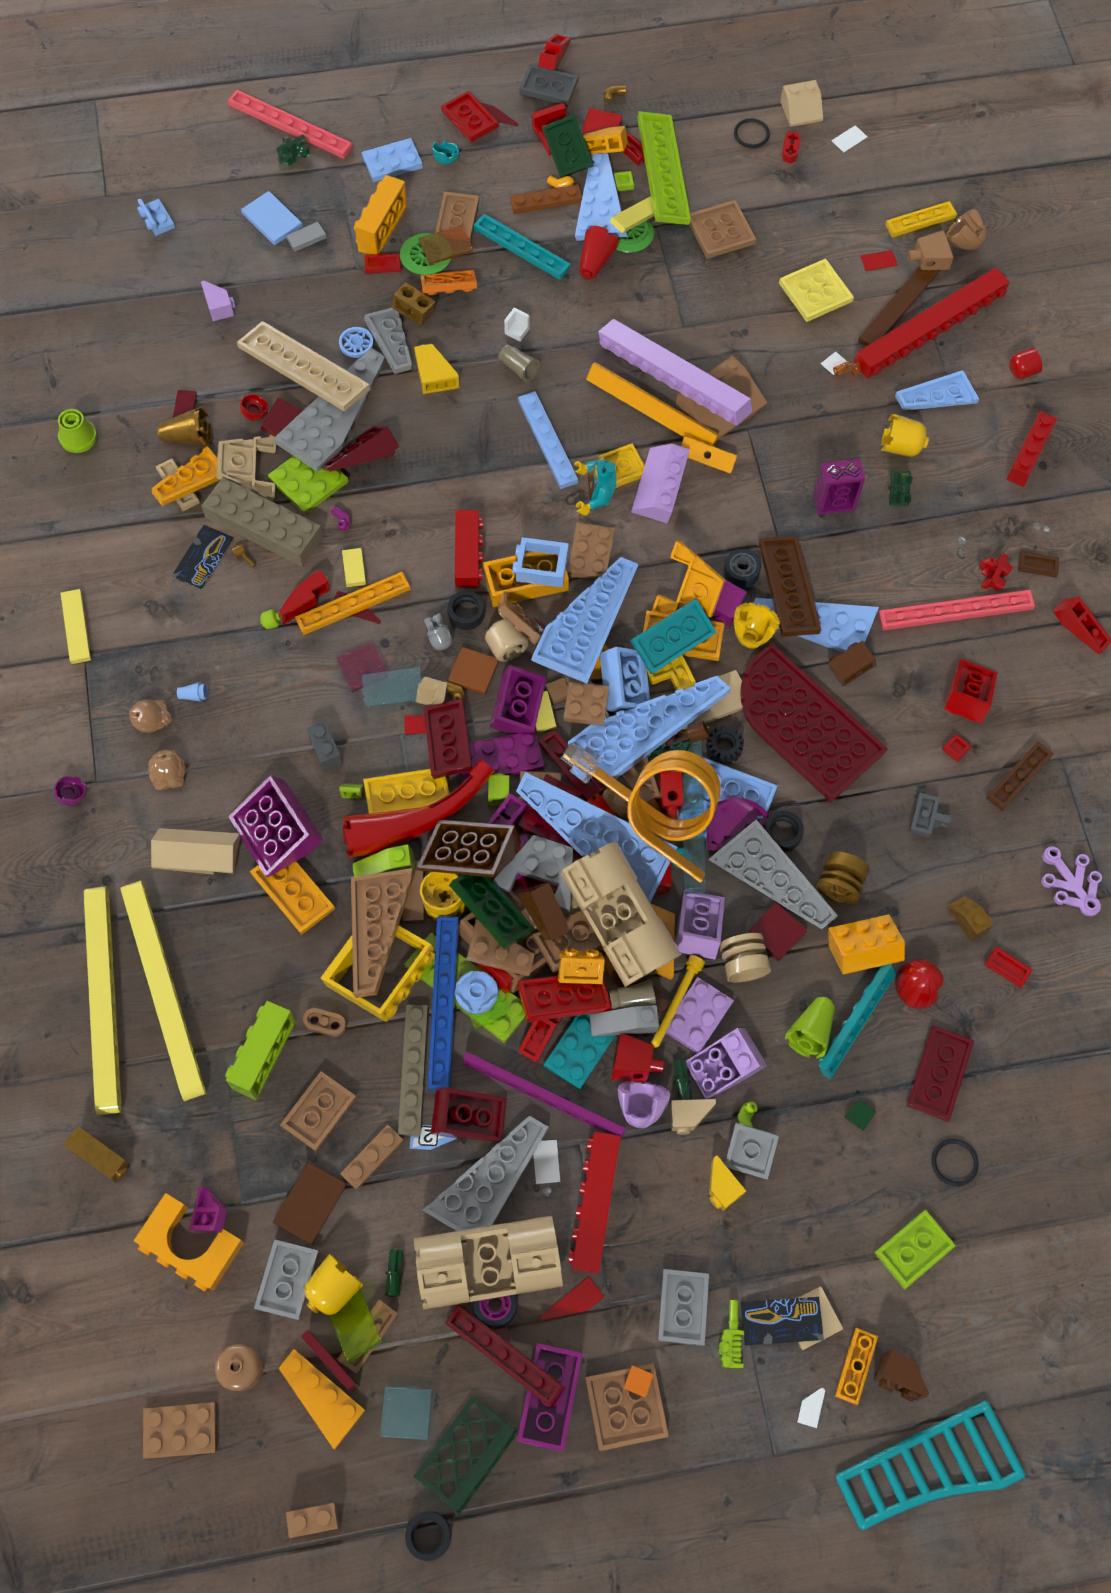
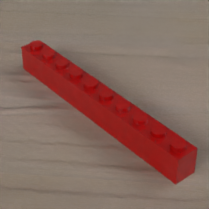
M995 267L858 351L855 356L854 365L867 379L872 375H878L885 367L892 366L898 359L907 357L911 351L920 349L927 341L934 340L940 333L950 330L953 325L962 323L966 317L975 315L982 307H987L995 299L1002 298L1008 291L1007 288L1010 281Z

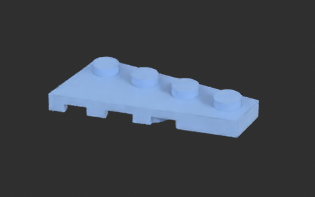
M963 370L897 391L895 395L903 411L977 404L979 401V397Z

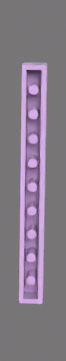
M611 320L598 331L600 344L603 348L612 351L616 356L622 357L630 364L640 368L643 372L649 373L657 380L667 384L670 388L679 391L685 397L691 398L697 404L709 409L712 413L723 417L727 422L737 426L752 413L751 398L617 320Z

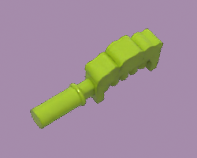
M729 1300V1330L725 1329L722 1331V1336L720 1337L722 1342L718 1344V1353L721 1355L720 1360L723 1368H744V1364H740L742 1362V1353H740L742 1351L740 1347L742 1342L740 1340H742L741 1335H744V1331L738 1330V1300Z

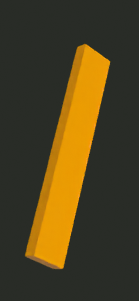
M399 572L295 616V619L304 636L410 591L411 587L403 572Z

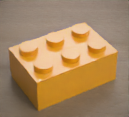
M889 914L828 928L829 949L842 974L904 961L905 941Z

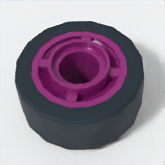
M516 1295L473 1302L477 1318L492 1328L504 1327L510 1323L517 1310ZM492 1299H499L502 1302V1307L499 1310L493 1311L489 1308V1302Z

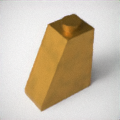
M79 1126L75 1128L63 1144L115 1183L118 1179H123L128 1172L130 1164Z

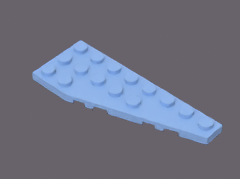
M620 557L612 564L606 573L598 577L591 587L583 591L564 612H561L552 623L550 622L546 626L531 661L587 684L639 564Z
M714 676L695 683L693 687L688 689L676 690L674 694L668 696L662 695L636 705V708L625 712L623 710L618 711L616 715L608 718L605 716L604 726H588L569 740L568 746L574 752L576 750L614 779H617L728 695L731 688L718 676Z
M525 772L516 792L583 857L599 851V848L617 841L638 878L637 882L648 901L651 902L670 860L640 839L633 831L630 823ZM659 838L676 851L677 846Z

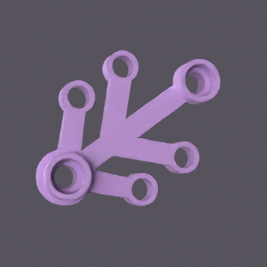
M1054 846L1046 848L1042 854L1044 862L1050 865L1054 864L1066 881L1056 879L1052 874H1046L1041 880L1042 885L1047 888L1055 887L1071 891L1078 897H1069L1065 891H1058L1054 896L1055 903L1078 907L1086 916L1098 914L1101 904L1096 898L1098 883L1102 880V875L1098 871L1091 872L1087 877L1089 882L1087 894L1082 888L1085 867L1089 864V857L1085 854H1080L1075 859L1076 871L1074 877L1062 861L1060 850ZM1050 851L1054 852L1056 856H1052ZM1079 859H1083L1085 864H1082ZM1092 875L1096 876L1098 881L1093 880ZM1045 878L1051 879L1052 883H1047ZM1058 895L1063 896L1064 900H1060L1058 898ZM1090 902L1094 907L1090 908L1087 903Z

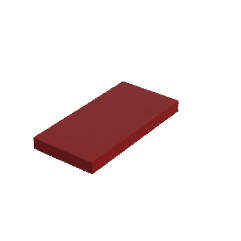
M558 976L520 980L517 983L527 1022L607 1012L612 1009L604 978L602 984L559 983Z

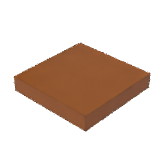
M461 647L448 682L485 696L499 660Z

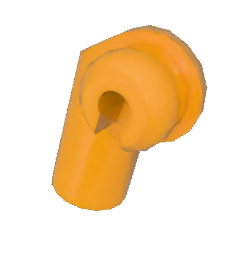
M550 175L547 183L555 188L573 185L574 179L571 176L557 179Z

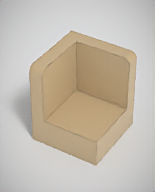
M424 677L418 684L415 701L427 706L443 703L447 683Z

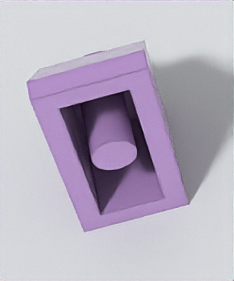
M201 281L212 320L217 321L234 316L232 308H235L233 297L228 296L227 290L209 282Z

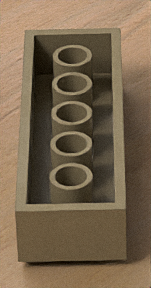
M223 477L201 505L206 519L301 567L305 565L323 539L320 525Z

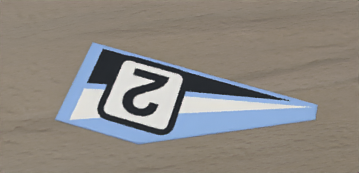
M421 1125V1136H410L409 1149L431 1150L457 1138L432 1135V1125Z

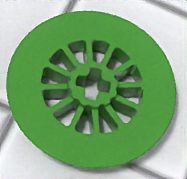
M648 219L633 227L630 231H626L628 237H618L620 243L616 250L637 252L646 248L654 238V227Z
M421 233L410 237L404 242L400 250L402 264L411 272L421 275L435 274L443 270L449 264L452 257L449 243L441 236L432 233Z

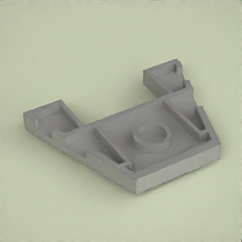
M533 835L515 855V858L493 881L501 890L509 893L518 874L558 886L555 897L561 910L570 913L572 893L561 873H563L562 870L573 863V848Z

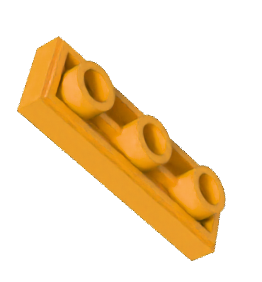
M684 436L681 447L690 449L688 458L724 472L732 473L738 455L688 436ZM707 451H709V452L711 453V457H710V458H707V457H706V452H707Z
M855 1328L834 1397L854 1405L859 1404L878 1336ZM854 1362L860 1364L859 1371L854 1368Z

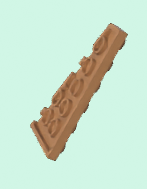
M413 868L351 877L353 995L356 998L378 994L415 873Z

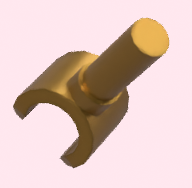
M242 545L232 548L236 559L242 556L252 567L256 566L248 557Z

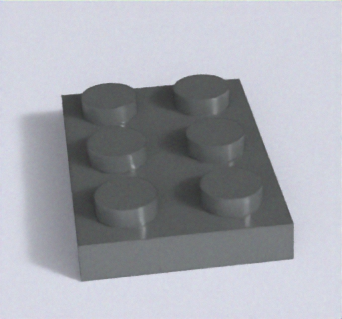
M530 64L519 88V94L558 104L564 103V105L568 106L578 83V76Z

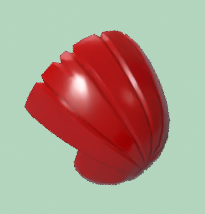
M915 959L906 962L900 967L896 974L895 986L899 998L907 1006L914 1007L915 1009H924L937 1002V991L942 987L944 978L942 972L934 963L923 959Z

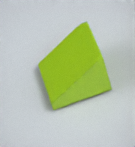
M342 784L339 790L342 798L362 799L363 785Z

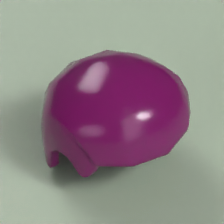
M62 777L54 785V796L62 805H78L85 798L86 783L84 784L79 777Z

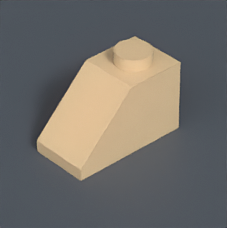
M716 1099L671 1100V1131H677V1134L680 1135L690 1134V1131H694L715 1107Z

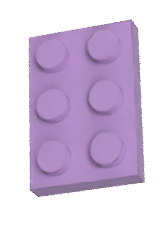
M697 977L682 999L666 1034L698 1054L734 1000Z

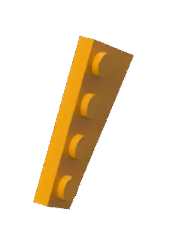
M206 446L203 452L193 456L189 463L185 466L181 465L177 468V472L173 475H168L152 487V494L164 506L219 481L220 479L216 478L217 457Z
M293 1349L281 1364L279 1370L335 1450L366 1410Z

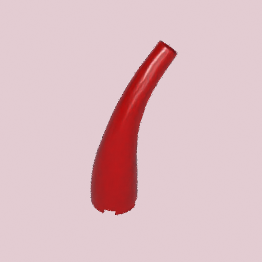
M480 759L469 772V777L447 796L425 807L343 816L342 819L346 823L342 824L344 844L348 845V850H350L346 851L347 858L381 852L406 843L436 827L438 820H447L470 801L495 770Z

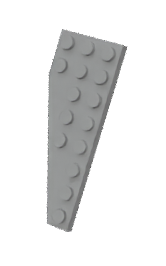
M370 348L346 370L370 385V390L344 412L318 396L274 437V443L319 472L326 462L343 449L354 421L357 420L367 400V395L371 392L373 383L385 363V356Z

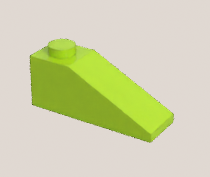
M408 844L385 849L353 863L354 877L411 868L416 872L414 852Z

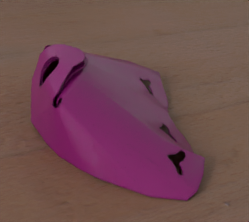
M731 795L718 801L713 818L706 828L708 849L720 850L744 830L746 823L750 825L757 820V816H763V818L759 819L760 825L763 826L769 817L768 813L754 801L737 795ZM724 836H730L725 842L723 841ZM712 840H713L717 845H715V844L710 845V843H711Z

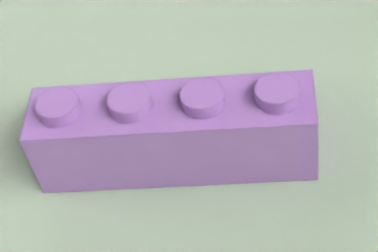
M667 444L649 449L631 510L632 513L668 523L690 449L675 444Z

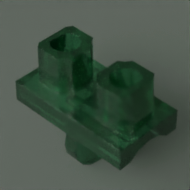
M303 134L291 140L287 136L283 137V144L276 148L279 162L281 164L286 163L288 166L296 162V156L300 155L302 158H306L310 155L306 137Z
M891 471V486H888V490H890L889 506H909V503H911L910 485L913 480L911 471Z

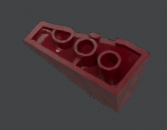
M374 425L356 438V443L347 445L344 448V453L336 454L321 468L324 471L330 472L383 457L387 458L395 453L394 450L399 448V445L389 427Z

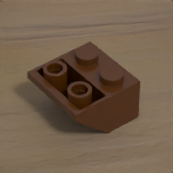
M894 1350L882 1354L874 1380L879 1382L878 1386L889 1392H892V1390L899 1391L902 1398L911 1402L928 1397L929 1392L915 1360Z

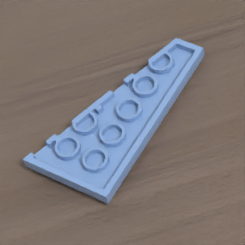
M608 153L593 154L590 156L593 167L588 168L575 238L577 241L584 240L586 229H589L590 226L606 228L611 236L614 233L617 237H628L627 232L621 233L610 222L611 218L622 212L609 155Z
M755 598L753 603L756 605L760 604V606L764 605L770 608V611L773 610L775 612L772 599ZM814 602L822 630L820 634L801 635L799 637L843 653L855 642L859 643L863 640L865 643L879 607Z

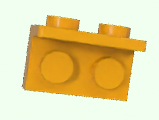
M573 948L559 951V983L602 984L605 959L601 952L595 949H588L584 952Z

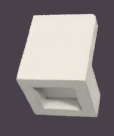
M516 308L512 309L504 321L505 334L520 342L530 329V316Z

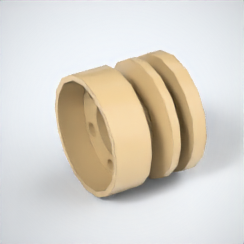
M741 934L730 937L720 943V951L723 952L721 955L722 959L730 961L724 966L728 982L751 981L771 972L768 956L762 954L766 950L765 945L762 944L764 942L762 934Z

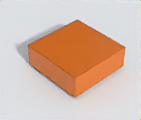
M632 1365L623 1389L645 1398L654 1375Z

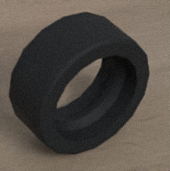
M473 591L457 592L448 602L449 620L455 627L462 630L475 629L484 620L485 605L483 599ZM470 602L477 606L478 612L472 618H460L455 614L456 606L460 603Z
M790 811L774 812L768 817L764 825L765 831L783 852L795 849L803 837L804 826L802 821L796 814ZM778 821L790 823L795 828L794 838L788 842L775 839L771 833L773 824Z
M432 1511L422 1512L413 1517L407 1525L405 1532V1541L409 1552L417 1559L423 1561L436 1560L442 1556L450 1546L452 1537L451 1528L446 1518ZM427 1520L436 1522L442 1529L443 1534L439 1547L429 1552L418 1548L414 1540L415 1529L420 1523Z

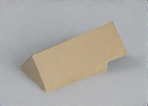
M159 828L151 839V867L154 869L214 874L215 872L233 874L240 833Z

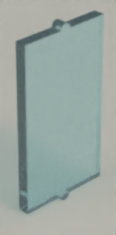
M420 667L361 675L363 685L361 692L364 694L366 707L415 701L418 684L422 680Z

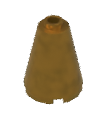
M203 407L162 422L157 428V435L163 442L201 446L210 445L208 442H212L213 432L211 422H207L206 419L209 416L208 412Z

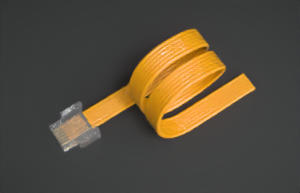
M571 742L561 757L563 761L572 766L570 772L585 783L593 776L628 802L627 813L629 823L637 836L701 883L705 872L658 837L670 841H683L699 835L707 828L713 818L721 794L720 780L714 768L705 759L692 752L684 750L668 751L655 757L645 766L638 777L633 791H631L597 766L603 757L588 746L582 749L574 742ZM668 770L681 771L691 775L704 786L709 795L711 806L698 817L688 820L673 819L660 813L639 797L640 787L647 779L657 773Z

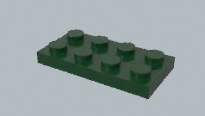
M461 875L449 884L452 890L504 950L527 937L535 930L490 877Z

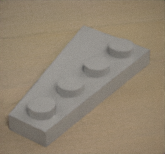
M388 308L366 314L364 321L394 374L411 370L412 363L408 346H406L399 312L393 308Z

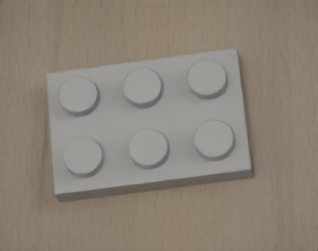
M274 1239L254 1309L300 1321L306 1300L304 1287L313 1275L319 1251Z
M663 1269L658 1341L697 1346L705 1345L709 1274Z

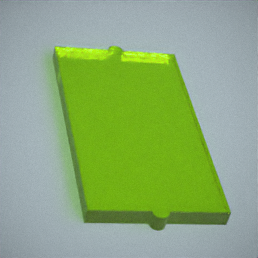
M360 1289L340 1311L329 1315L349 1363L363 1354H368L369 1350L383 1342Z

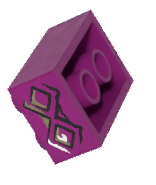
M847 459L840 462L830 461L822 464L813 495L818 515L853 511L856 509L865 481L860 459Z

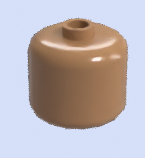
M233 1344L226 1347L219 1354L215 1362L217 1381L224 1388L235 1392H244L252 1389L259 1382L263 1374L261 1356L255 1349L244 1344Z

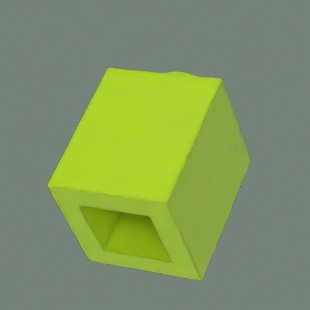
M496 773L490 776L488 784L489 806H500L509 795V775Z

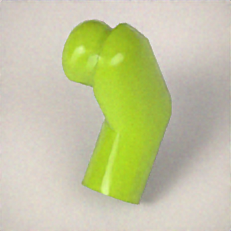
M750 1101L742 1105L738 1113L740 1124L753 1127L751 1119L757 1111L755 1102Z

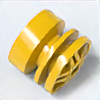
M430 872L423 879L420 885V895L427 915L434 921H437V917L460 918L465 913L467 906L449 886L452 880L460 877L458 874Z

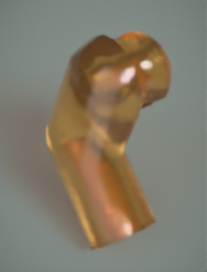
M845 362L833 367V372L836 376L847 371H852V375L856 376L861 374L862 370L859 363Z

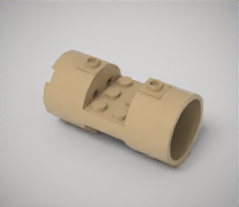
M617 841L599 848V851L586 855L562 870L563 873L561 875L626 987L682 954L662 919L656 915L637 882L638 878Z
M552 1216L414 1238V1248L417 1254V1277L424 1310L563 1287Z

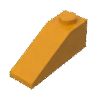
M625 126L605 128L583 135L590 155L624 151L628 144Z

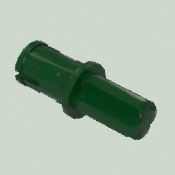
M677 1059L673 1062L676 1079L674 1085H677L679 1100H693L690 1089L691 1079L688 1077L685 1059Z
M391 1249L389 1251L388 1271L385 1272L387 1275L385 1296L400 1297V1282L403 1272H401L403 1251L400 1249Z

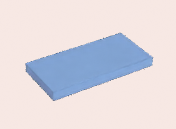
M702 757L714 768L719 777L721 785L719 801L731 795H737L754 801L768 812L778 787L777 785ZM693 777L686 794L711 803L704 786ZM757 816V821L759 822V819L763 818V816Z

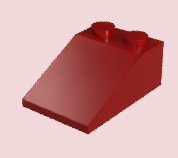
M960 658L946 697L944 710L982 724L992 704L998 672Z

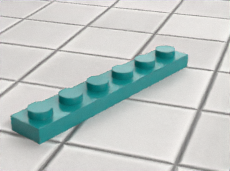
M483 214L474 224L475 231L559 280L571 268V264L486 214Z
M892 964L883 965L876 970L873 981L870 985L866 986L861 1000L854 1005L849 1019L843 1022L842 1030L837 1037L833 1038L830 1049L820 1059L819 1068L823 1076L829 1079L833 1077L895 978L896 974Z

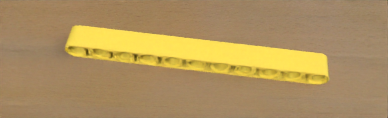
M140 880L121 887V893L178 1087L185 1102L206 1094L147 893L143 882Z
M107 886L84 890L94 1102L97 1116L121 1113L122 1109L110 898Z

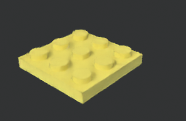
M826 258L779 279L780 286L806 322L853 302L854 296Z

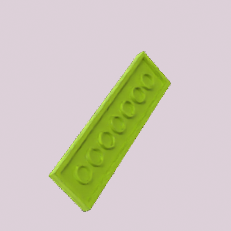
M639 111L637 120L655 222L689 225L691 216L672 115Z

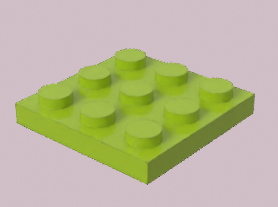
M294 456L267 475L268 479L275 483V486L304 515L348 483V478L339 469L330 472L321 469L317 472Z

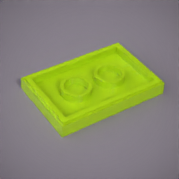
M925 1209L874 1253L905 1290L956 1245Z

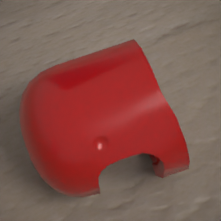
M1034 347L1018 352L1011 357L1009 368L1012 375L1017 379H1025L1041 373L1042 360Z

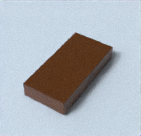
M1020 552L1018 571L1057 577L1059 569L1058 557Z

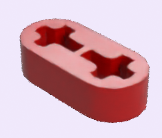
M788 132L785 136L782 159L787 163H793L797 160L801 139L797 132Z

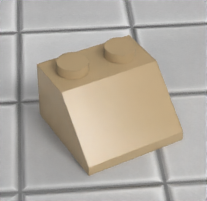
M816 80L783 86L780 102L790 127L823 121L821 92Z

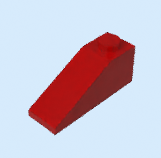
M1080 596L1064 599L1052 611L1063 627L1097 654H1101L1111 643V638Z

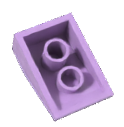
M683 890L675 935V944L681 953L716 959L721 943L724 897Z

